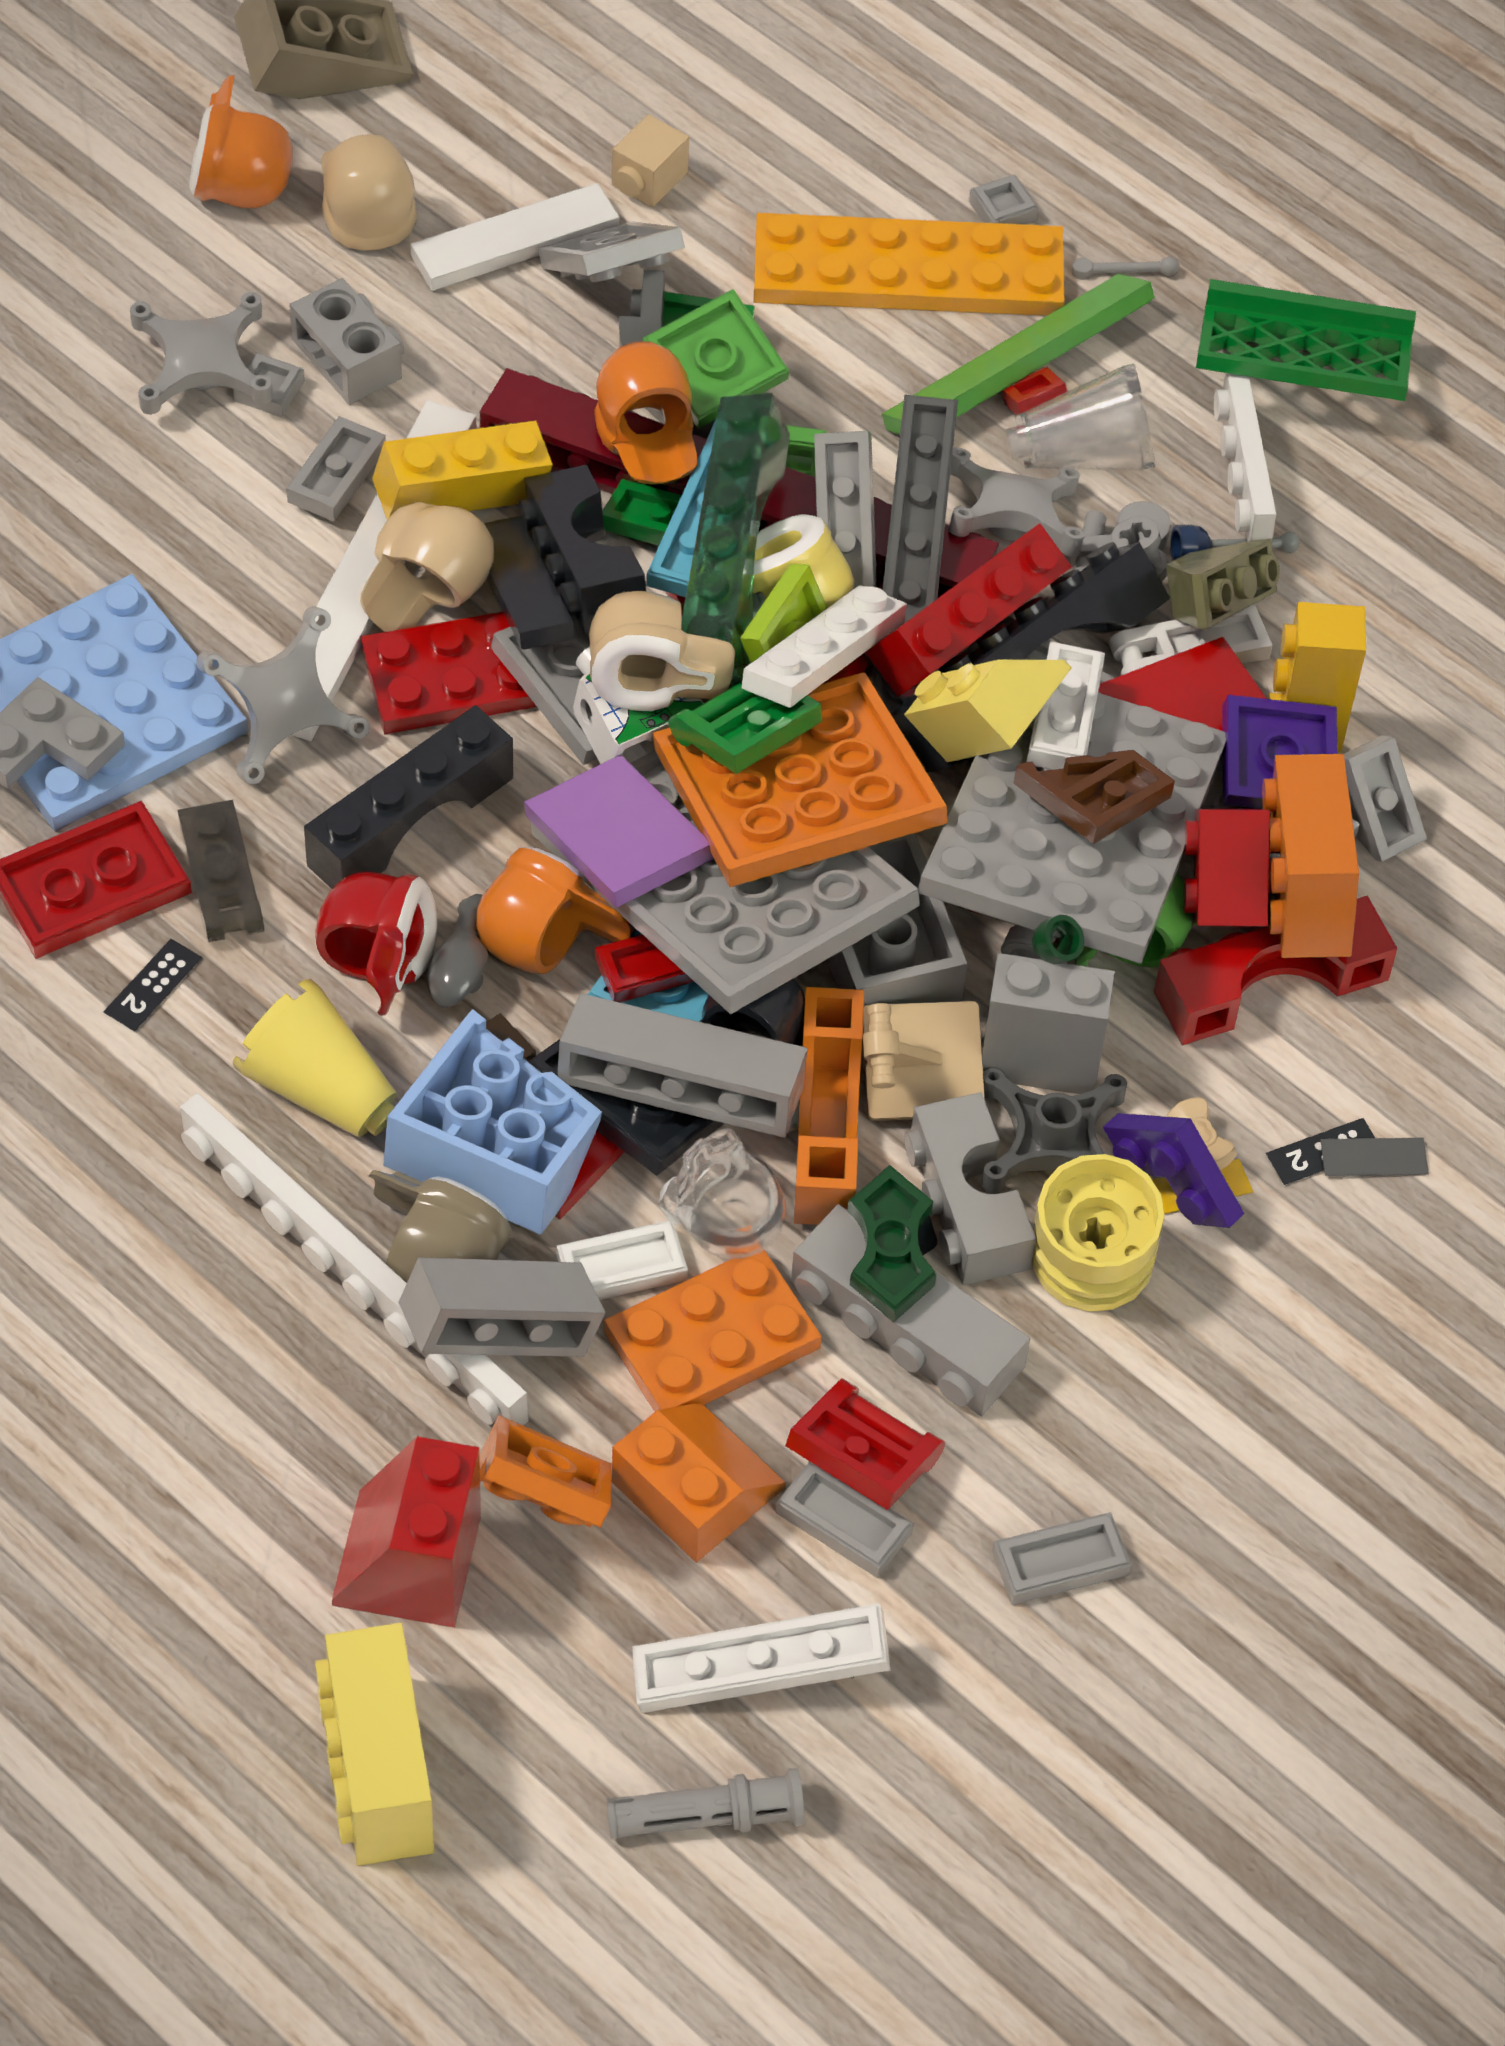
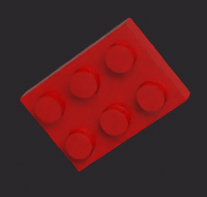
M503 612L361 636V650L384 735L450 723L475 705L488 716L537 707L491 649L493 634L510 627Z

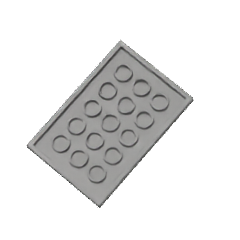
M1098 692L1087 755L1101 757L1109 752L1135 750L1175 780L1171 798L1095 844H1092L1013 784L1017 766L1027 761L1034 718L1012 749L975 756L949 813L948 823L944 824L921 875L918 893L1033 930L1044 920L1056 915H1067L1080 925L1084 934V946L1141 964L1184 855L1185 821H1195V809H1202L1223 755L1226 735L1224 731L1208 727L1205 724L1191 722L1156 711L1147 706H1139ZM1035 766L1037 771L1052 770ZM1057 931L1052 935L1058 938L1061 937Z
M655 750L630 763L696 827ZM530 821L532 835L555 856L567 861L576 868ZM869 847L733 887H729L716 861L712 859L618 908L579 871L582 880L620 912L630 924L730 1014L920 906L918 888Z

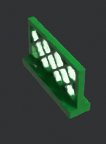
M1210 279L1196 368L1405 401L1409 382L1411 344L1416 311ZM1246 342L1257 343L1260 346L1252 348ZM1226 349L1232 354L1219 353L1217 351ZM1304 350L1310 352L1311 354L1303 356L1297 351ZM1277 357L1285 363L1270 361V359ZM1351 358L1360 359V360H1362L1364 363L1355 364L1354 362H1352V361L1349 360V359H1351ZM1331 366L1336 371L1322 369V367ZM1378 374H1382V375H1384L1385 377H1387L1388 379L1377 378V377H1374V376H1375V375H1378Z

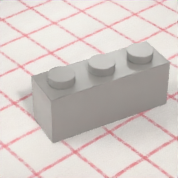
M418 1257L398 1302L421 1354L585 1357L606 1313L581 1262Z

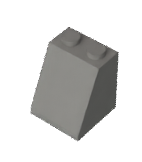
M998 953L982 1053L983 1072L988 1068L994 1067L1002 1070L1005 1077L1014 1084L1068 1093L1083 1094L1095 1089L1107 1028L1115 971L1066 963L1052 964L1041 959Z

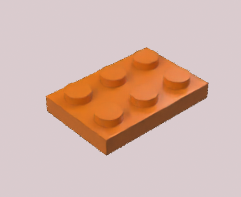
M762 1245L604 1320L605 1335L654 1412L658 1409L695 1403L705 1405L820 1349L822 1340L821 1334Z

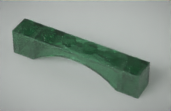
M773 393L720 398L681 623V630L687 634L719 639L729 642L733 646L735 659L729 688L742 681L744 668L751 664L740 637L753 620V576L757 535L768 495L776 482L784 476L790 433Z

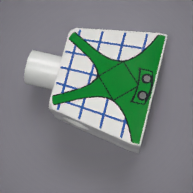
M590 647L585 649L576 660V665L584 676L579 680L573 705L574 715L600 764L620 754L629 763H632L654 751L653 732L670 728L669 719L683 709L693 711L704 704L701 699L677 697L674 698L673 703L669 707L655 711H633L613 706L598 695L591 681Z

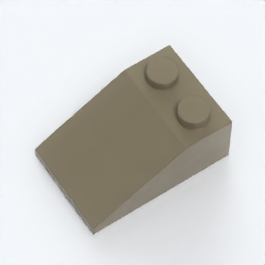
M244 0L234 16L254 91L304 99L409 82L413 77V71L391 1Z

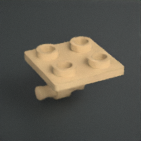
M977 1002L876 1003L864 1007L863 1043L869 1120H912L914 1107L979 1092H982L984 1097L980 1018Z

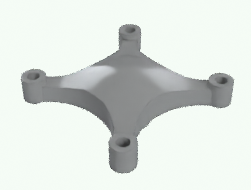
M255 292L245 293L241 297V304L232 312L224 316L200 320H168L152 313L150 305L146 302L139 301L132 304L130 307L132 327L154 338L165 354V363L159 378L153 385H144L139 389L141 411L149 415L156 414L160 411L161 405L182 391L191 388L208 390L216 386L241 391L252 397V400L257 404L264 405L271 402L273 399L271 378L266 375H254L244 365L237 351V344L244 330L252 322L258 321L262 317L261 296Z
M958 447L953 448L950 475L959 478L970 487L976 496L977 503L971 508L959 506L953 509L948 528L952 534L964 537L974 530L988 528L997 537L1015 541L1041 523L1063 554L1071 557L1080 554L1085 537L1084 531L1077 527H1066L1059 520L1053 507L1054 501L1062 497H1071L1075 494L1080 477L1077 470L1064 467L1060 469L1058 476L1054 478L1039 479L983 468L970 460L971 453L968 450Z
M316 606L307 608L303 614L301 629L294 640L282 652L266 661L255 664H234L224 661L220 655L212 651H203L197 657L196 663L200 671L210 676L218 675L226 679L240 693L247 706L251 722L250 743L244 759L239 762L236 770L239 778L249 784H258L262 781L265 774L263 765L273 748L288 736L302 729L319 725L335 726L343 729L344 733L356 739L364 738L369 733L370 726L365 718L357 714H346L339 710L329 700L321 686L316 667V646L321 632L326 630L331 623L330 614L322 608ZM319 615L318 621L315 622V618ZM212 660L213 663H212V665L209 667V666H208V665H209V662Z

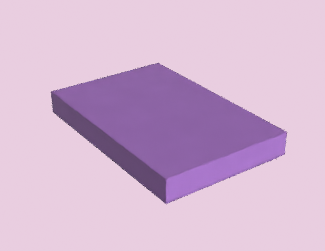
M621 754L524 802L526 817L616 908L714 859L705 836Z

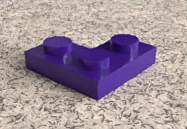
M1117 1113L1103 1126L1104 1131L1114 1146V1157L1129 1160L1149 1176L1166 1177L1177 1197L1176 1204L1178 1209L1192 1224L1230 1228L1245 1214L1191 1118Z

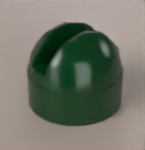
M1056 915L1044 920L1035 928L1032 936L1033 950L1035 954H1038L1046 962L1052 964L1069 962L1080 956L1083 951V931L1072 917ZM1057 931L1061 937L1052 943L1051 937Z

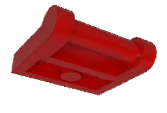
M842 1378L790 1429L785 1446L881 1507L889 1510L923 1472L927 1473L932 1469L941 1456L946 1443L931 1432L922 1435L858 1395L859 1388Z

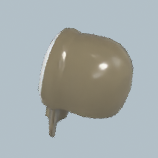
M372 1170L368 1175L375 1182V1197L384 1204L407 1215L393 1241L386 1261V1265L406 1283L418 1257L497 1260L499 1253L507 1246L511 1235V1227L504 1212L494 1202L475 1190L449 1178L438 1176L422 1182L399 1171L388 1174Z

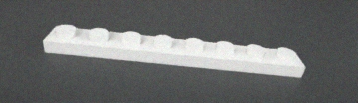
M198 1092L181 1105L180 1112L184 1129L181 1138L188 1150L198 1160L204 1162L209 1159L221 1170L225 1183L237 1196L245 1198L248 1195L261 1207L264 1218L276 1232L281 1235L289 1232L300 1242L303 1253L315 1268L321 1272H326L329 1269L342 1281V1286L348 1297L359 1308L366 1310L370 1307L384 1320L383 1323L386 1330L399 1345L404 1348L412 1345L420 1353L398 1303L407 1283ZM422 1354L425 1357L428 1369L434 1377L445 1386H450L453 1383L467 1396L468 1404L473 1412L486 1424L492 1425L498 1415L521 1425H525L529 1421L527 1392L486 1355Z

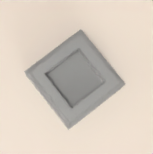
M1015 174L970 189L969 203L983 223L1026 225L1037 221L1039 208Z
M256 353L247 369L254 375H266L271 378L273 399L268 404L261 405L255 403L252 397L233 389L234 401L283 417L305 381L304 369Z

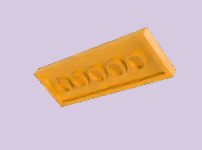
M757 212L753 303L1047 316L1064 306L1063 226Z

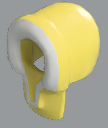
M803 514L776 522L753 536L749 542L747 552L718 567L716 574L707 579L705 582V593L710 606L713 608H719L760 591L767 599L790 563L810 565L828 608L854 589V578L849 564L833 541L827 524L820 517Z

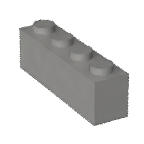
M580 993L559 1041L558 1077L571 1086L785 1138L803 1091L808 1048Z
M837 1204L794 1250L791 1283L795 1285L797 1291L807 1301L815 1305L823 1304L840 1316L845 1325L854 1334L865 1339L871 1338L888 1350L893 1359L902 1368L910 1372L918 1371L938 1385L942 1394L949 1401L961 1407L967 1406L980 1416H983L1025 1368L1030 1337L937 1272H935L937 1275L935 1286L893 1323L850 1286L851 1273L864 1256L866 1243L857 1221L845 1208Z

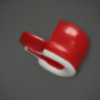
M367 871L354 873L343 878L329 891L320 908L315 928L316 946L320 956L328 965L344 974L367 979V982L375 988L380 997L381 1004L377 1012L380 1016L388 1013L396 993L401 991L402 985L415 982L428 968L436 944L438 928L437 909L431 889L424 879L412 874L395 877Z

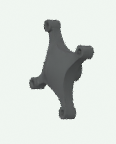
M998 1068L986 1069L983 1072L984 1098L998 1100L1007 1110L1014 1127L1015 1140L1010 1149L1001 1158L985 1165L982 1179L983 1189L990 1194H999L1005 1189L1006 1182L1017 1174L1027 1171H1055L1060 1165L1079 1156L1105 1154L1098 1143L1095 1126L1101 1114L1109 1106L1122 1105L1125 1099L1127 1080L1119 1074H1111L1105 1078L1104 1083L1083 1094L1074 1096L1064 1093L1040 1095L1017 1086L1007 1079L1004 1072Z

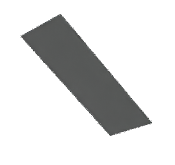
M1424 1138L1320 1139L1325 1176L1429 1174Z

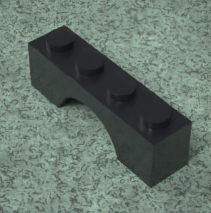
M587 465L524 478L526 499L519 500V513L527 531H532L533 542L541 559L546 558L547 570L555 586H560L561 598L570 616H576L584 634L587 635L590 632L592 620L599 606L616 594L646 591L645 574L630 546H609L595 543L605 538L601 491Z
M477 705L473 706L304 825L307 867L331 889L343 878L354 873L366 871L383 873L387 870L390 859L401 839L428 812L450 801H463L470 808H473L513 779V738Z

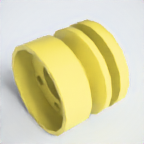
M1107 1154L1079 1156L1060 1165L1044 1182L1039 1197L1033 1231L1036 1237L1032 1260L1033 1271L1046 1292L1066 1306L1088 1312L1114 1310L1134 1300L1150 1281L1165 1217L1161 1193L1150 1176L1129 1160Z

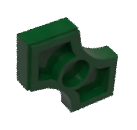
M889 1165L848 1201L847 1212L859 1224L866 1243L864 1256L851 1273L850 1286L894 1323L935 1286L937 1275L923 1257L918 1243V1232L925 1219L932 1213L934 1201Z

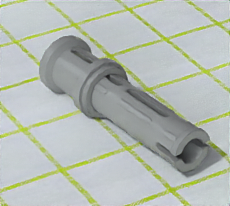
M799 1768L788 1769L786 1776L747 1780L744 1774L734 1775V1778L728 1779V1785L712 1786L710 1788L606 1798L611 1839L639 1834H654L732 1825L733 1830H740L741 1833L750 1832L752 1825L790 1820L794 1826L805 1825Z

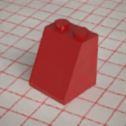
M417 1436L359 1490L331 1600L332 1606L455 1628L481 1520L479 1447Z

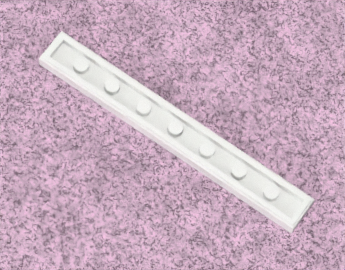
M427 400L407 438L476 429V415ZM376 494L316 606L326 610L331 616V623L326 630L321 632L316 646L318 677L325 694L331 702L361 648V636L368 635L373 625V622L361 607L360 594L379 562L374 552L377 537L387 521L378 494ZM319 615L315 618V622L318 621ZM319 726L302 729L292 734V736L312 741Z

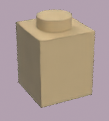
M648 114L612 149V186L618 188L625 195L634 197L653 208L688 173L690 136Z

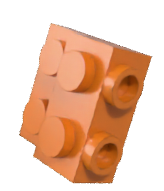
M498 1415L480 1453V1481L484 1482V1487L492 1494L506 1500H527L541 1506V1511L547 1517L561 1524L586 1525L590 1528L593 1524L601 1528L611 1507L612 1463Z

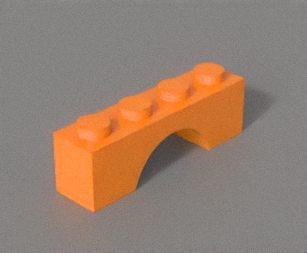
M806 987L802 1047L808 1049L804 1086L799 1102L794 1224L819 1225L837 1204L848 1210V1201L856 1194L864 990Z

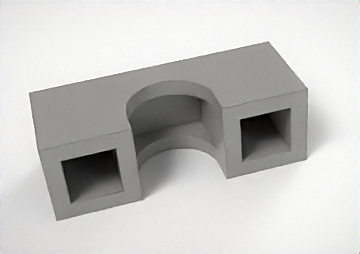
M982 1092L914 1107L911 1131L904 1134L905 1149L912 1167L920 1166L925 1181H922V1192L934 1201L930 1216L938 1215L943 1229L939 1233V1240L944 1260L947 1265H956L962 1285L1031 1270L1036 1237L1018 1190L1000 1194H986L974 1189L967 1182L968 1179L974 1176L982 1175L987 1163L997 1160L1000 1140Z

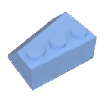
M472 1009L387 1116L383 1166L422 1182L436 1176L454 1180L494 1202L504 1212L508 1221L541 1235L563 1206L573 1188L600 1123L602 1111L553 1072L541 1073L523 1058L524 1049L510 1038L502 1042L486 1029L487 1020Z

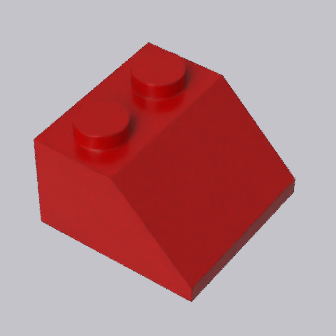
M1195 809V821H1185L1184 852L1185 855H1194V878L1184 879L1183 905L1184 913H1193V924L1198 926H1268L1270 810Z

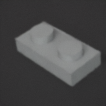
M338 416L286 488L287 502L335 522L377 463L383 443L386 441V435Z

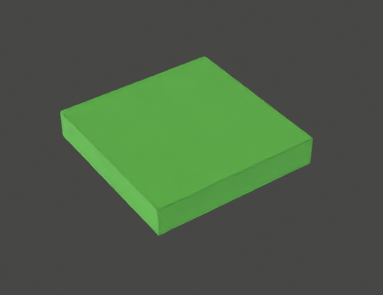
M734 289L643 338V342L652 341L668 348L680 360L688 375L692 391L691 413L694 424L698 429L789 379V369Z

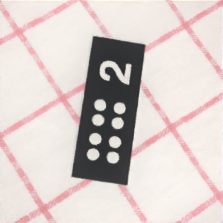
M170 938L103 1013L135 1032L203 957Z
M1364 1118L1265 1154L1283 1185H1287L1324 1171L1320 1139L1375 1138Z

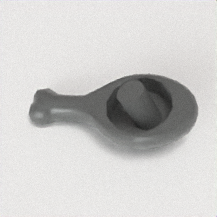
M474 894L459 903L457 907L459 916L450 936L437 949L430 962L427 974L428 990L433 1001L442 1008L454 1006L469 993L478 991L483 984L484 978L482 973L487 963L488 952L477 935V908L482 894Z

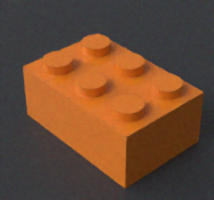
M1344 754L1275 755L1273 778L1263 779L1262 787L1263 810H1270L1269 854L1271 855V860H1269L1268 894H1275V900H1269L1268 903L1269 934H1279L1282 958L1351 957L1359 868Z

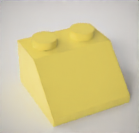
M994 660L978 665L968 663L957 670L945 673L936 671L927 676L915 690L917 699L904 715L947 762L1012 749L1072 667L1065 660Z

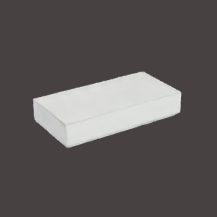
M672 1220L557 1245L556 1249L558 1262L582 1263L599 1300L686 1281L688 1278L687 1265Z

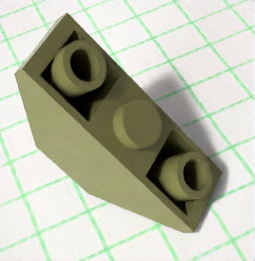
M1271 539L1248 541L1190 552L1166 564L1172 616L1174 619L1198 629L1210 628L1277 592L1280 566L1277 557L1273 554Z

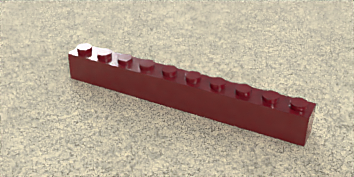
M506 368L479 411L480 428L536 421L552 462L550 472L587 465L599 489L610 494L614 493L621 480L624 479L682 495L691 476L689 474L676 481L662 484H644L633 480L625 469L620 456L613 454L606 448L598 434L594 414L598 400L584 393L573 392L545 382L536 376L525 375ZM632 410L624 414L629 428L636 434H651L661 430L665 425L641 416ZM692 434L698 460L707 439ZM761 458L727 536L749 543L751 538L762 529L781 520L803 514L817 517L816 477L787 468L781 463ZM874 497L877 588L883 590L892 504ZM945 524L937 598L998 554L999 542L987 539L975 532H969V535L964 537L956 536L948 530L949 525Z

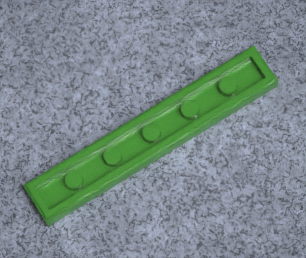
M1118 273L917 392L914 396L958 400L957 418L1150 303L1155 298L1151 282ZM904 401L882 413L886 430L900 434Z

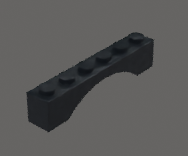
M1111 542L1090 553L1086 557L1089 565L1083 570H1072L1050 584L1053 592L1044 599L1042 597L1034 598L1013 612L1016 620L1007 627L1005 624L999 625L976 640L979 648L970 655L967 652L959 654L942 665L938 670L941 673L957 670L968 663L978 665L994 660H1024L1041 643L1062 631L1085 630L1103 634L1132 627L1171 598L1140 542L1120 548L1116 546L1115 542ZM916 685L900 697L904 704L892 712L891 715L926 772L950 768L959 760L947 762L904 715L917 699L915 690L918 685Z

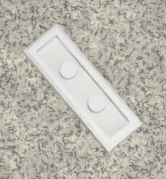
M1050 642L1046 660H1065L1072 669L1035 717L1026 762H1033L1035 766L1054 770L1064 768L1067 757L1087 755L1105 653Z

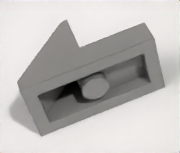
M1382 735L1345 753L1344 759L1352 819L1360 823L1357 838L1374 859L1383 862L1427 840L1395 737Z

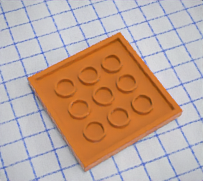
M865 672L821 684L809 693L808 696L821 704L822 722L738 774H735L693 744L688 747L681 745L672 735L670 728L653 732L655 752L696 827L707 839L710 845V852L729 887L752 882L763 877L810 865L814 862L948 823L946 803Z

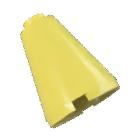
M305 979L298 983L306 991L296 1000L285 993L261 1017L242 1043L250 1050L245 1060L235 1056L233 1066L243 1076L356 1137H361L368 1131L376 1136L387 1127V1116L395 1107L392 1104L397 1097V1092L322 988L312 979Z

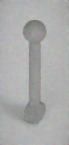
M1171 256L1163 258L1161 262L1092 263L1090 259L1081 257L1073 262L1072 274L1075 278L1082 280L1090 278L1092 273L1161 272L1163 275L1170 277L1178 272L1179 262Z

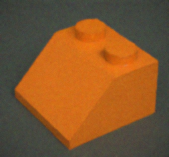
M702 1403L658 1409L612 1447L611 1482L695 1563L784 1490L786 1482Z

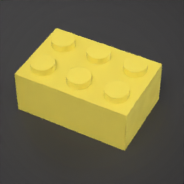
M402 1623L325 1634L327 1659L315 1660L322 1725L325 1727L329 1771L331 1783L334 1785L341 1845L354 1843L357 1866L434 1854L432 1799Z

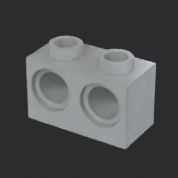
M343 278L290 303L292 340L348 405L402 379L401 355L404 354V346L399 334L392 326L386 327L375 315L368 298L362 293L357 294Z

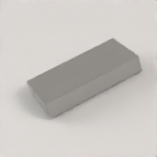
M810 1461L776 1503V1513L876 1578L881 1575L913 1532L914 1523L892 1509L886 1510Z
M1111 1512L994 1541L992 1553L1011 1605L1129 1576L1131 1563Z

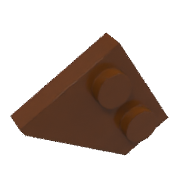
M1135 750L1109 752L1101 757L1088 755L1067 757L1064 768L1037 771L1033 762H1024L1017 766L1013 784L1089 842L1095 844L1170 799L1175 780Z

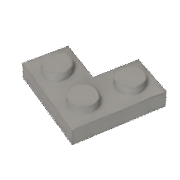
M37 677L0 712V785L8 789L44 754H47L89 781L125 746L124 733Z

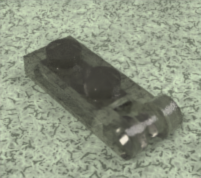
M233 800L177 810L180 831L207 943L225 940L226 933L246 930V934L251 935L265 932L262 911L257 899ZM240 906V908L220 912V909Z

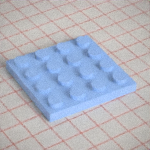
M133 574L0 639V712L39 677L124 733L125 746L89 781L47 754H44L17 780L54 831L248 733L247 718L217 680L198 669L196 663L198 656Z

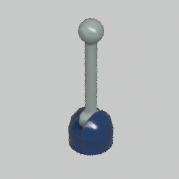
M1192 524L1174 525L1170 537L1171 559L1174 561L1190 552L1246 542V539L1211 540L1207 531L1201 526ZM1285 532L1280 537L1272 538V548H1280L1286 553H1293L1300 546V539L1293 532Z

